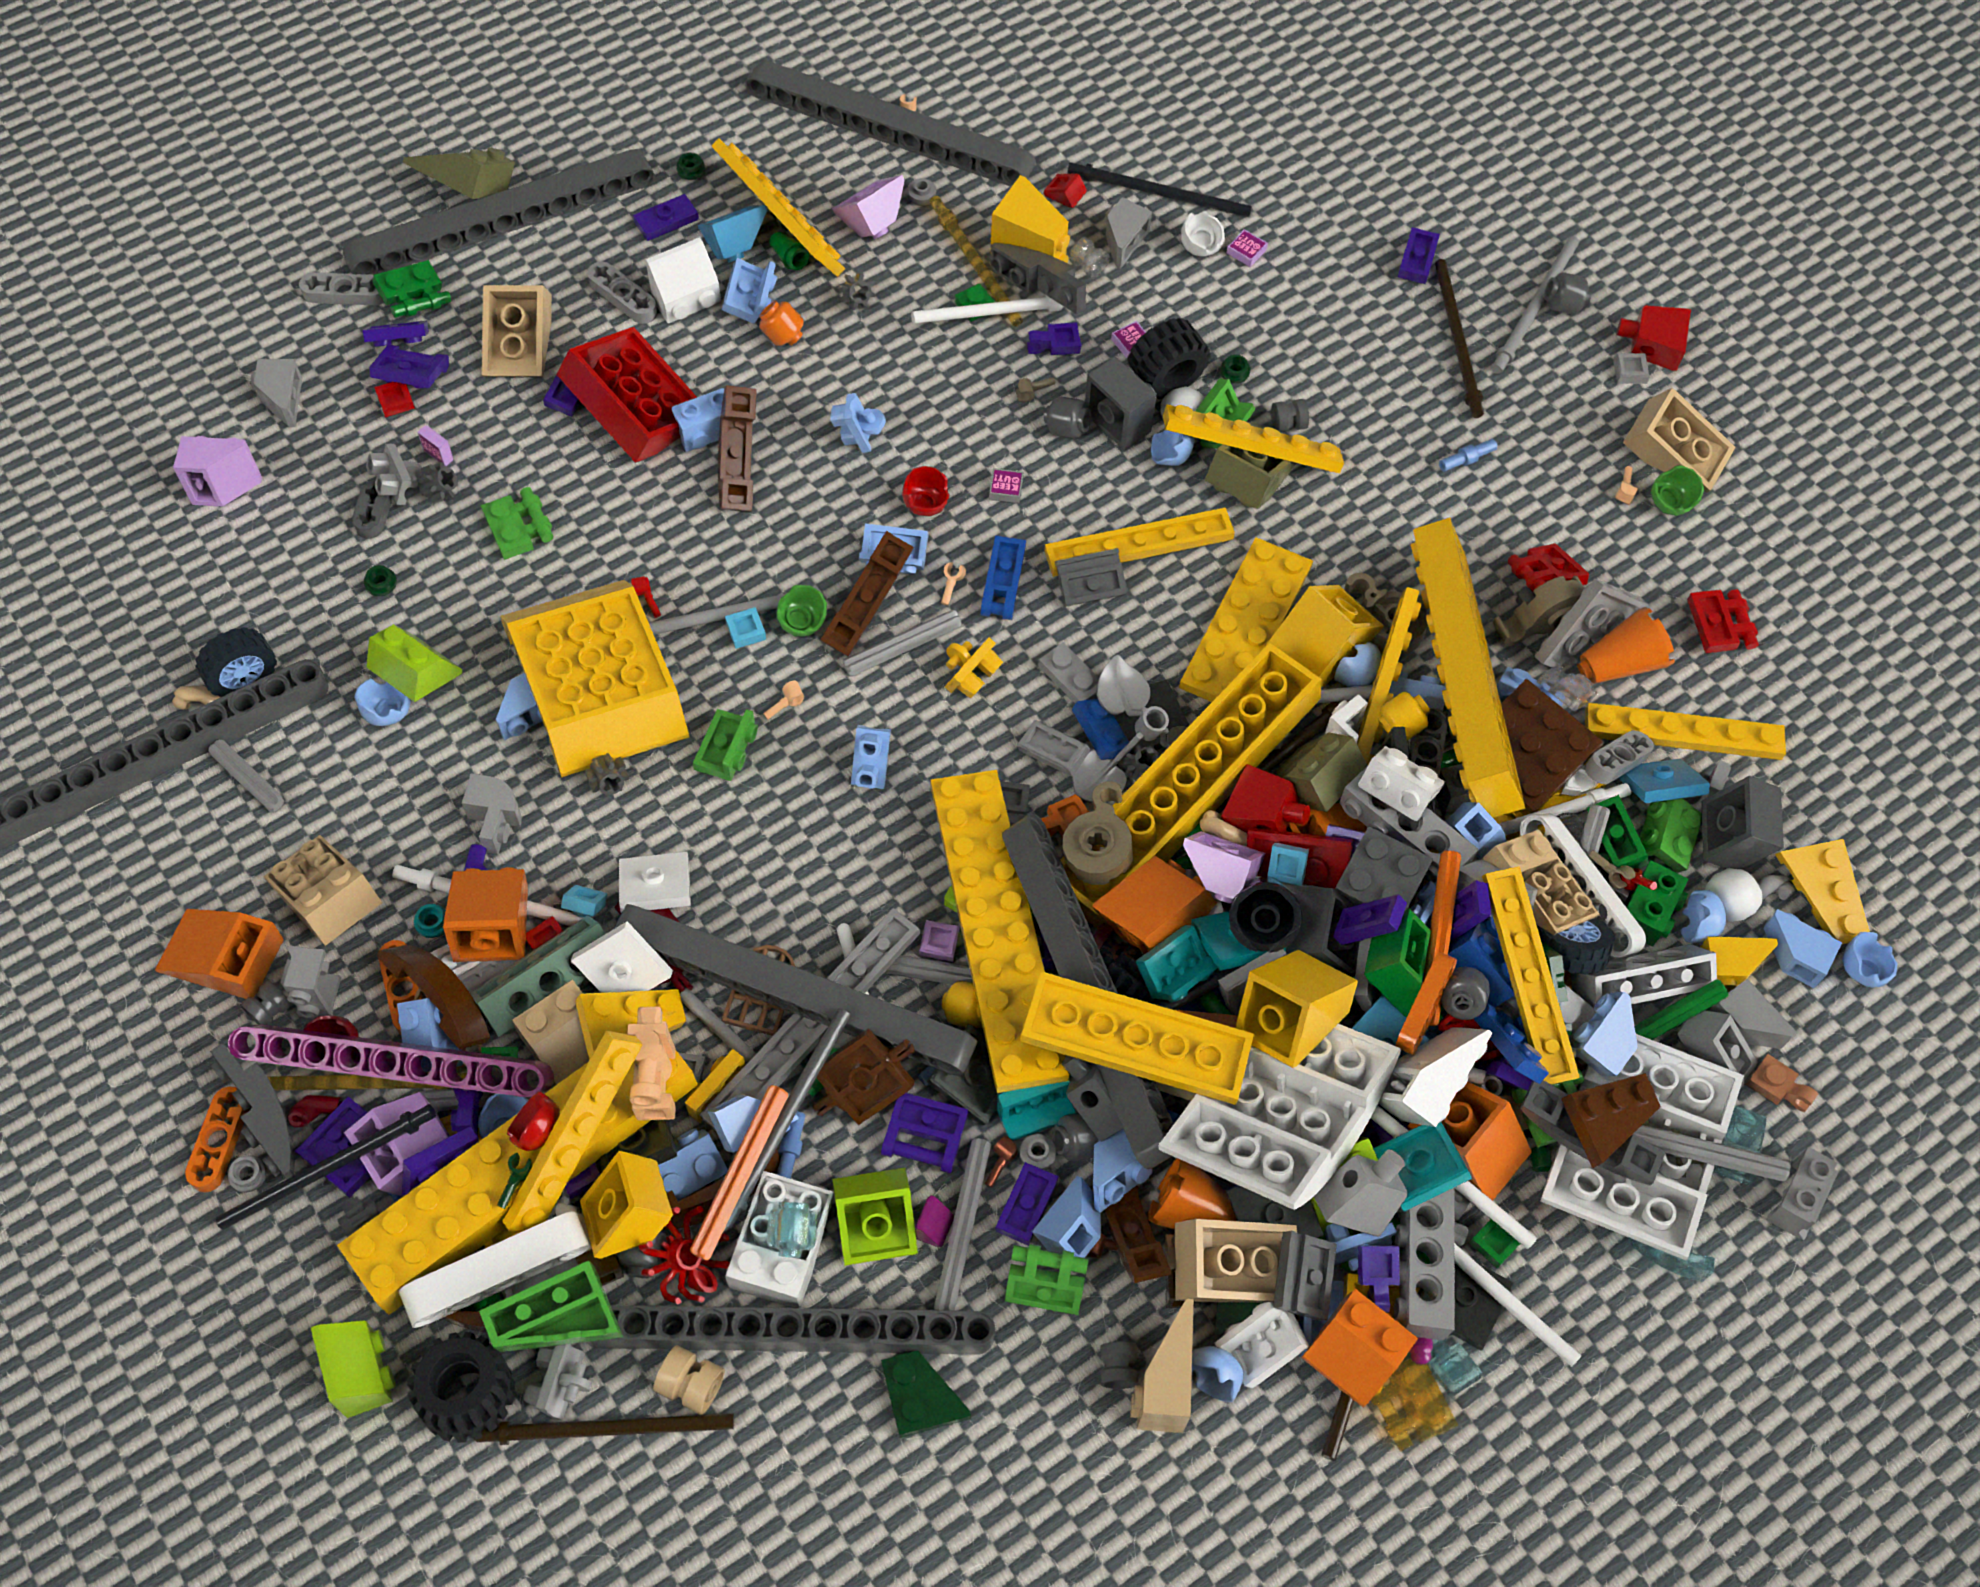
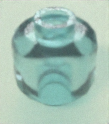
M779 1202V1207L772 1209L768 1214L766 1243L771 1248L779 1249L778 1257L801 1258L802 1250H811L816 1244L817 1214L809 1210V1204Z

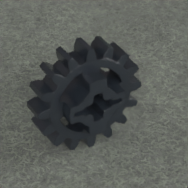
M1115 939L1111 942L1106 941L1099 951L1115 988L1120 991L1121 995L1148 1003H1156L1158 999L1151 997L1136 964V960L1144 955L1140 949L1133 945L1128 947L1125 942L1119 944Z

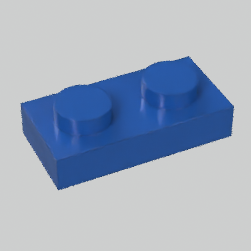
M1098 699L1077 701L1072 711L1101 760L1115 758L1129 741L1114 715L1108 713L1101 706Z

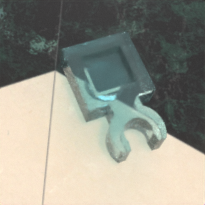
M1446 1339L1444 1341L1438 1340L1437 1343L1433 1344V1350L1430 1352L1433 1359L1428 1363L1427 1368L1450 1398L1482 1378L1483 1372L1459 1342L1452 1347L1446 1344Z

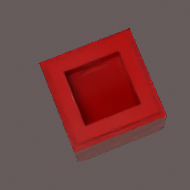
M1057 174L1045 188L1043 194L1060 204L1074 208L1086 193V187L1079 174Z

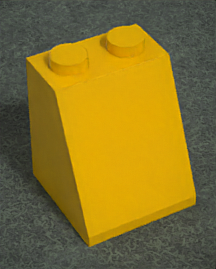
M1020 175L992 213L991 244L1002 243L1025 247L1068 263L1069 257L1066 255V249L1070 242V235H1068L1069 221L1026 177Z
M1340 585L1309 586L1268 643H1271L1322 679L1321 687H1325L1335 677V672L1343 657H1355L1358 653L1355 645L1370 642L1382 630L1384 625Z
M1296 950L1249 971L1235 1028L1253 1033L1252 1046L1294 1068L1350 1012L1358 980L1300 950Z

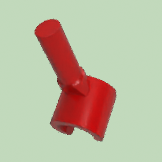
M645 576L632 578L631 584L637 596L644 595L654 618L660 617L661 612L653 599L649 579Z
M1633 868L1636 876L1631 880L1624 878L1620 874L1621 880L1627 884L1624 889L1635 890L1638 884L1651 890L1657 888V883L1643 877V871L1639 868Z

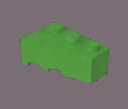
M589 1260L479 1311L493 1348L500 1352L623 1338L596 1269Z

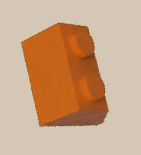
M1355 1288L1343 1298L1301 1358L1360 1406L1365 1407L1397 1370L1418 1338Z

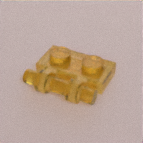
M1411 1359L1402 1362L1389 1378L1392 1385H1383L1381 1393L1374 1395L1370 1400L1373 1407L1378 1406L1387 1425L1384 1429L1389 1439H1394L1400 1452L1414 1446L1407 1433L1408 1431L1415 1429L1421 1443L1458 1426L1428 1364L1418 1365L1412 1362ZM1399 1397L1408 1417L1400 1419L1391 1401L1392 1399Z

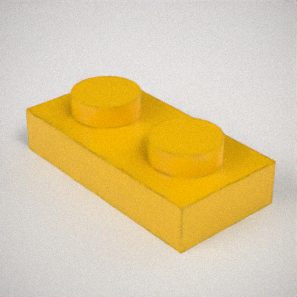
M732 1049L726 1057H719L712 1065L710 1075L702 1084L698 1082V1086L687 1094L685 1105L688 1114L698 1123L703 1121L699 1114L746 1065L742 1055Z

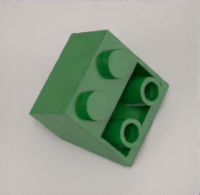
M1410 908L1404 911L1398 931L1371 938L1364 976L1406 1018L1421 988L1431 930Z

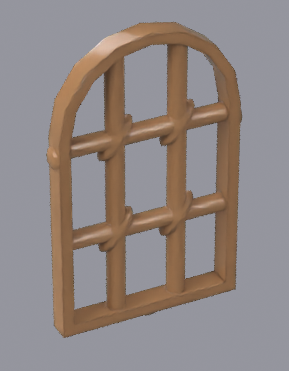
M764 945L753 949V951L763 955H767L768 951L781 954L779 961L784 962L786 958L792 966H795L793 958L789 953L778 946ZM732 989L721 1020L725 1024L773 1036L779 1029L785 1010L746 994H738ZM734 998L745 1001L738 1021L727 1018ZM752 1003L763 1006L757 1026L744 1023L749 1005L752 1006ZM771 1008L780 1010L773 1030L762 1027L767 1011H770Z

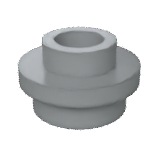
M916 179L908 186V196L915 205H929L936 196V186L928 179Z
M1033 1134L1022 1142L1020 1158L1023 1164L1027 1162L1043 1170L1053 1164L1056 1157V1147L1049 1137L1042 1134ZM1040 1146L1044 1149L1045 1153L1041 1156H1036L1031 1150L1033 1147Z
M251 1155L239 1157L230 1165L228 1181L239 1192H252L258 1189L265 1181L266 1167L258 1157ZM254 1170V1174L250 1179H242L246 1171Z

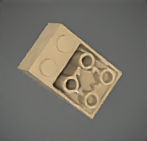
M1540 830L1496 845L1482 858V860L1501 870L1520 866L1524 882L1538 889L1532 910L1536 925L1552 935H1556L1600 915L1590 898L1583 892L1571 875L1570 870L1563 864L1551 847L1550 842L1543 836Z
M321 835L304 843L300 850L286 860L277 863L270 872L263 876L305 926L325 946L382 904V901L364 875Z

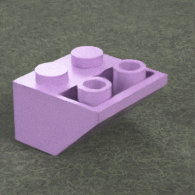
M181 436L173 468L192 505L225 506L261 483L262 476L245 440Z
M421 1092L373 1108L344 1133L353 1145L400 1120L401 1114L407 1111L413 1113L430 1103ZM436 1114V1118L419 1126V1131L412 1135L405 1133L360 1157L379 1190L403 1196V1160L450 1137Z

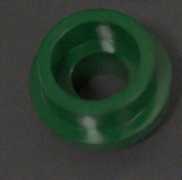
M693 152L685 153L680 156L677 162V173L683 179H698L705 172V163L698 154Z
M1237 354L1228 356L1222 362L1220 368L1221 376L1235 384L1246 381L1251 371L1247 359Z
M382 565L371 567L364 577L365 589L373 596L388 595L397 585L395 573Z

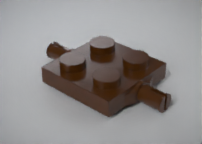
M869 1028L826 1059L816 1078L824 1086L827 1095L813 1103L814 1111H818L817 1115L823 1116L830 1109L837 1106L847 1112L858 1125L872 1117L913 1088L914 1079L900 1063L902 1059L915 1051L913 1044L909 1045L910 1041L904 1039L903 1042L890 1050L879 1041Z

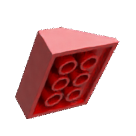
M634 326L569 349L556 374L635 463L658 454L680 438L679 426L672 413V407L697 398L692 390Z

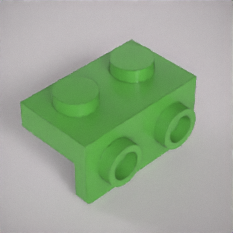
M1218 379L1196 409V412L1204 414L1211 412L1218 414L1223 419L1231 421L1243 420L1246 422L1255 411L1253 403L1239 402L1229 379ZM1198 438L1202 447L1219 448L1223 445Z
M717 709L693 761L694 770L732 781L736 770L740 771L744 765L746 752L744 751L748 742L753 743L757 735L758 724H755L753 711L746 709L744 715L740 716Z
M1683 798L1651 802L1639 836L1648 856L1655 855L1677 873L1688 870L1702 821V813Z

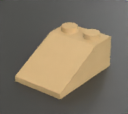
M483 285V377H543L551 329L552 294L543 285Z
M1670 388L1648 399L1623 441L1643 462L1663 472L1678 465L1693 469L1702 478L1704 492L1706 493L1712 490L1736 448L1674 388Z
M573 980L512 1020L519 1037L535 1059L547 1063L552 1068L555 1086L589 1062L575 1003L579 994L583 993Z
M1192 1219L1175 1223L1176 1300L1194 1299L1193 1301L1274 1302L1282 1235L1285 1231H1295L1297 1233V1225Z
M1185 1299L1148 1366L1141 1385H1135L1134 1394L1131 1395L1130 1417L1137 1418V1430L1183 1433L1191 1417L1194 1299Z

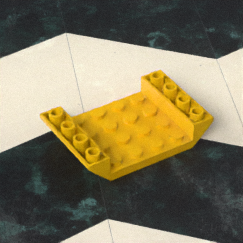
M626 580L500 616L509 643L514 645L546 728L551 752L561 778L590 769L592 759L606 755V753H609L615 760L619 757H629L689 738L677 689L635 589Z

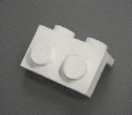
M1359 694L1349 702L1346 700L1342 701L1332 712L1325 734L1330 732L1352 736L1357 743L1359 737L1357 733L1368 703Z
M1385 746L1371 759L1358 786L1410 819L1418 821L1428 803L1440 792L1445 781L1438 778L1432 769L1418 766L1408 760L1406 754L1402 751Z
M1265 1302L1255 1307L1251 1316L1243 1322L1227 1328L1224 1332L1225 1335L1215 1342L1216 1347L1230 1352L1240 1363L1243 1369V1384L1249 1388L1256 1387L1310 1347L1294 1314L1284 1309L1274 1308V1302Z

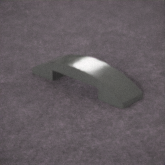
M1532 1080L1520 1109L1546 1134L1589 1161L1561 1099L1568 1094L1544 1080L1540 1084ZM1632 1134L1606 1161L1598 1166L1625 1178L1650 1186L1655 1181L1666 1153L1637 1135Z

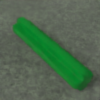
M1715 979L1634 1026L1635 1034L1654 1040L1728 998V991L1719 979Z

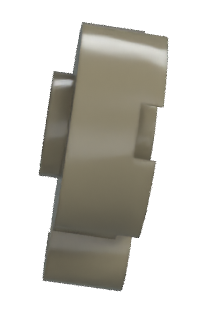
M1354 573L1347 579L1344 590L1350 595L1352 593L1362 594L1364 597L1361 605L1384 625L1382 630L1370 641L1383 653L1400 596L1405 589L1402 592H1387V589L1378 590L1375 580L1370 575ZM1419 596L1417 602L1421 603L1418 617L1415 622L1410 621L1407 631L1412 633V638L1407 651H1401L1400 655L1408 654L1417 649L1423 641L1428 628L1426 620L1427 609Z
M1574 575L1572 580L1566 581L1564 576H1560L1534 590L1536 597L1529 603L1524 600L1514 610L1511 618L1502 621L1500 617H1496L1493 620V625L1506 646H1512L1524 641L1533 633H1553L1560 624L1562 616L1571 610L1581 597L1584 586L1580 579Z
M1112 781L1100 783L1095 787L1092 793L1094 811L1075 818L1068 825L1063 835V853L1066 864L1078 880L1090 885L1108 884L1109 880L1118 877L1122 872L1125 874L1133 860L1132 835L1128 826L1115 814L1113 806L1105 803L1107 801L1122 802L1121 786ZM1095 845L1104 846H1100V851H1093L1092 847Z

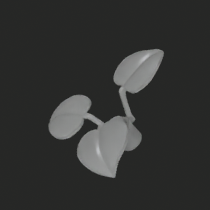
M1115 655L1102 670L1097 684V697L1101 706L1110 714L1117 715L1126 711L1130 717L1140 716L1135 723L1137 734L1112 761L1110 759L1101 760L1095 749L1091 750L1073 775L1074 793L1082 800L1093 803L1092 793L1100 783L1106 781L1118 783L1121 786V792L1123 791L1127 778L1125 773L1116 765L1141 739L1152 741L1160 735V744L1167 749L1188 728L1186 726H1176L1168 730L1166 727L1168 726L1169 718L1165 710L1157 706L1145 707L1150 698L1149 684L1144 676L1127 664L1120 655Z

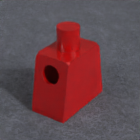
M1643 306L1636 321L1620 319L1616 336L1633 339L1631 353H1645L1647 362L1677 371L1686 352L1691 309Z
M1246 764L1221 818L1224 822L1248 833L1250 827L1286 831L1289 823L1307 824L1310 817V806L1299 803L1294 784L1289 780Z

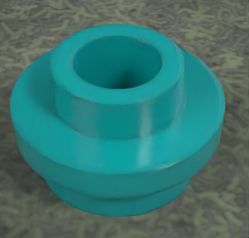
M426 904L419 908L414 917L416 931L426 938H435L444 933L443 924L446 910L436 904ZM429 920H438L436 924L427 926Z

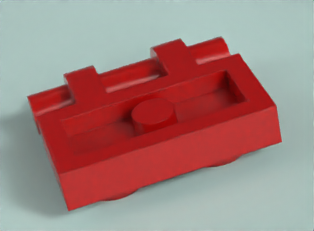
M1556 543L1528 549L1527 557L1520 558L1518 555H1512L1507 561L1512 573L1517 578L1524 579L1527 587L1532 592L1544 583L1560 576H1564L1565 580L1569 581L1575 575L1583 585L1588 584L1589 573Z
M1721 589L1690 593L1687 602L1705 653L1736 650L1740 644L1739 639L1744 641L1745 647L1748 650L1759 646L1756 637L1758 635L1755 623L1750 621L1747 613L1750 608L1747 600L1742 598L1738 589L1727 593L1729 600L1724 599ZM1731 616H1735L1737 624H1733Z

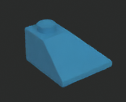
M765 204L750 205L702 223L698 227L716 258L727 259V262L730 263L737 258H743V252L752 248L767 208Z

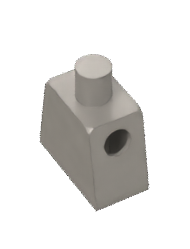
M1386 1150L1378 1161L1359 1155L1351 1157L1334 1173L1322 1189L1314 1195L1326 1222L1379 1237L1407 1197V1190L1398 1175L1405 1166L1402 1157L1393 1150Z

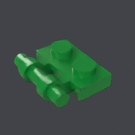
M429 260L373 275V284L385 305L398 303V305L391 306V313L394 318L404 315L406 318L412 317L418 311L425 309L433 311L440 309L443 304L451 302V296L448 291L437 293V291H441L442 282ZM419 296H422V297H423V298H419V299H416V300H412V298H415V297H419Z

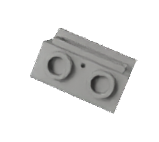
M285 945L291 955V959L286 961L280 983L288 993L287 1000L297 1006L296 1013L301 1017L314 1019L318 1015H331L341 977L340 975L327 974L330 964L324 961L325 950Z
M1810 1147L1805 1149L1792 1162L1791 1167L1796 1169V1173L1790 1186L1783 1191L1782 1203L1768 1214L1766 1220L1804 1241L1810 1227L1816 1223L1837 1177L1838 1171L1835 1170L1837 1162Z

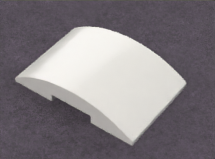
M1337 1024L1294 1068L1251 1045L1236 1105L1196 1094L1159 1143V1150L1295 1210L1304 1205L1322 1189L1352 1150L1378 1105L1393 1073L1401 1048Z
M1636 1034L1638 1048L1617 1076H1601L1587 1064L1583 1075L1584 1082L1580 1083L1578 1091L1646 1073L1661 1105L1649 1118L1650 1127L1670 1132L1673 1128L1680 1131L1682 1135L1719 1144L1722 1143L1727 1133L1744 1077L1740 1073ZM1559 1143L1540 1201L1687 1261L1706 1202V1192L1715 1165L1705 1163L1702 1169L1700 1164H1691L1692 1159L1678 1156L1682 1160L1683 1166H1677L1676 1155L1666 1153L1659 1169L1660 1172H1658L1654 1183L1649 1186L1620 1176L1600 1166L1592 1168L1587 1159Z

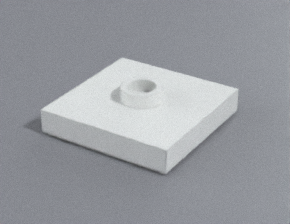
M688 852L619 859L620 912L622 913L627 904L646 910L691 906Z
M628 921L578 950L571 959V962L601 993L649 991L671 978L673 972L669 965Z

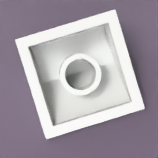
M700 237L646 259L651 295L654 297L657 308L668 324L721 302L719 281Z

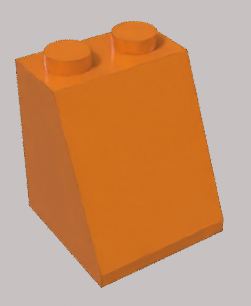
M1154 856L1098 899L1092 907L1107 925L1114 928V933L1130 945L1138 947L1142 953L1146 954L1184 925H1191L1192 919L1207 916L1217 902L1209 891L1205 889L1198 876H1194L1191 879L1184 875L1186 871L1175 861L1169 859L1166 863L1157 856Z
M505 867L500 870L470 868L464 871H453L443 924L453 962L520 960L525 957L528 884L524 869Z
M1467 1081L1466 1085L1456 1093L1449 1104V1113L1441 1123L1470 1172L1472 1179L1469 1182L1493 1201L1532 1151L1510 1102ZM1409 1123L1407 1127L1410 1131L1421 1124Z

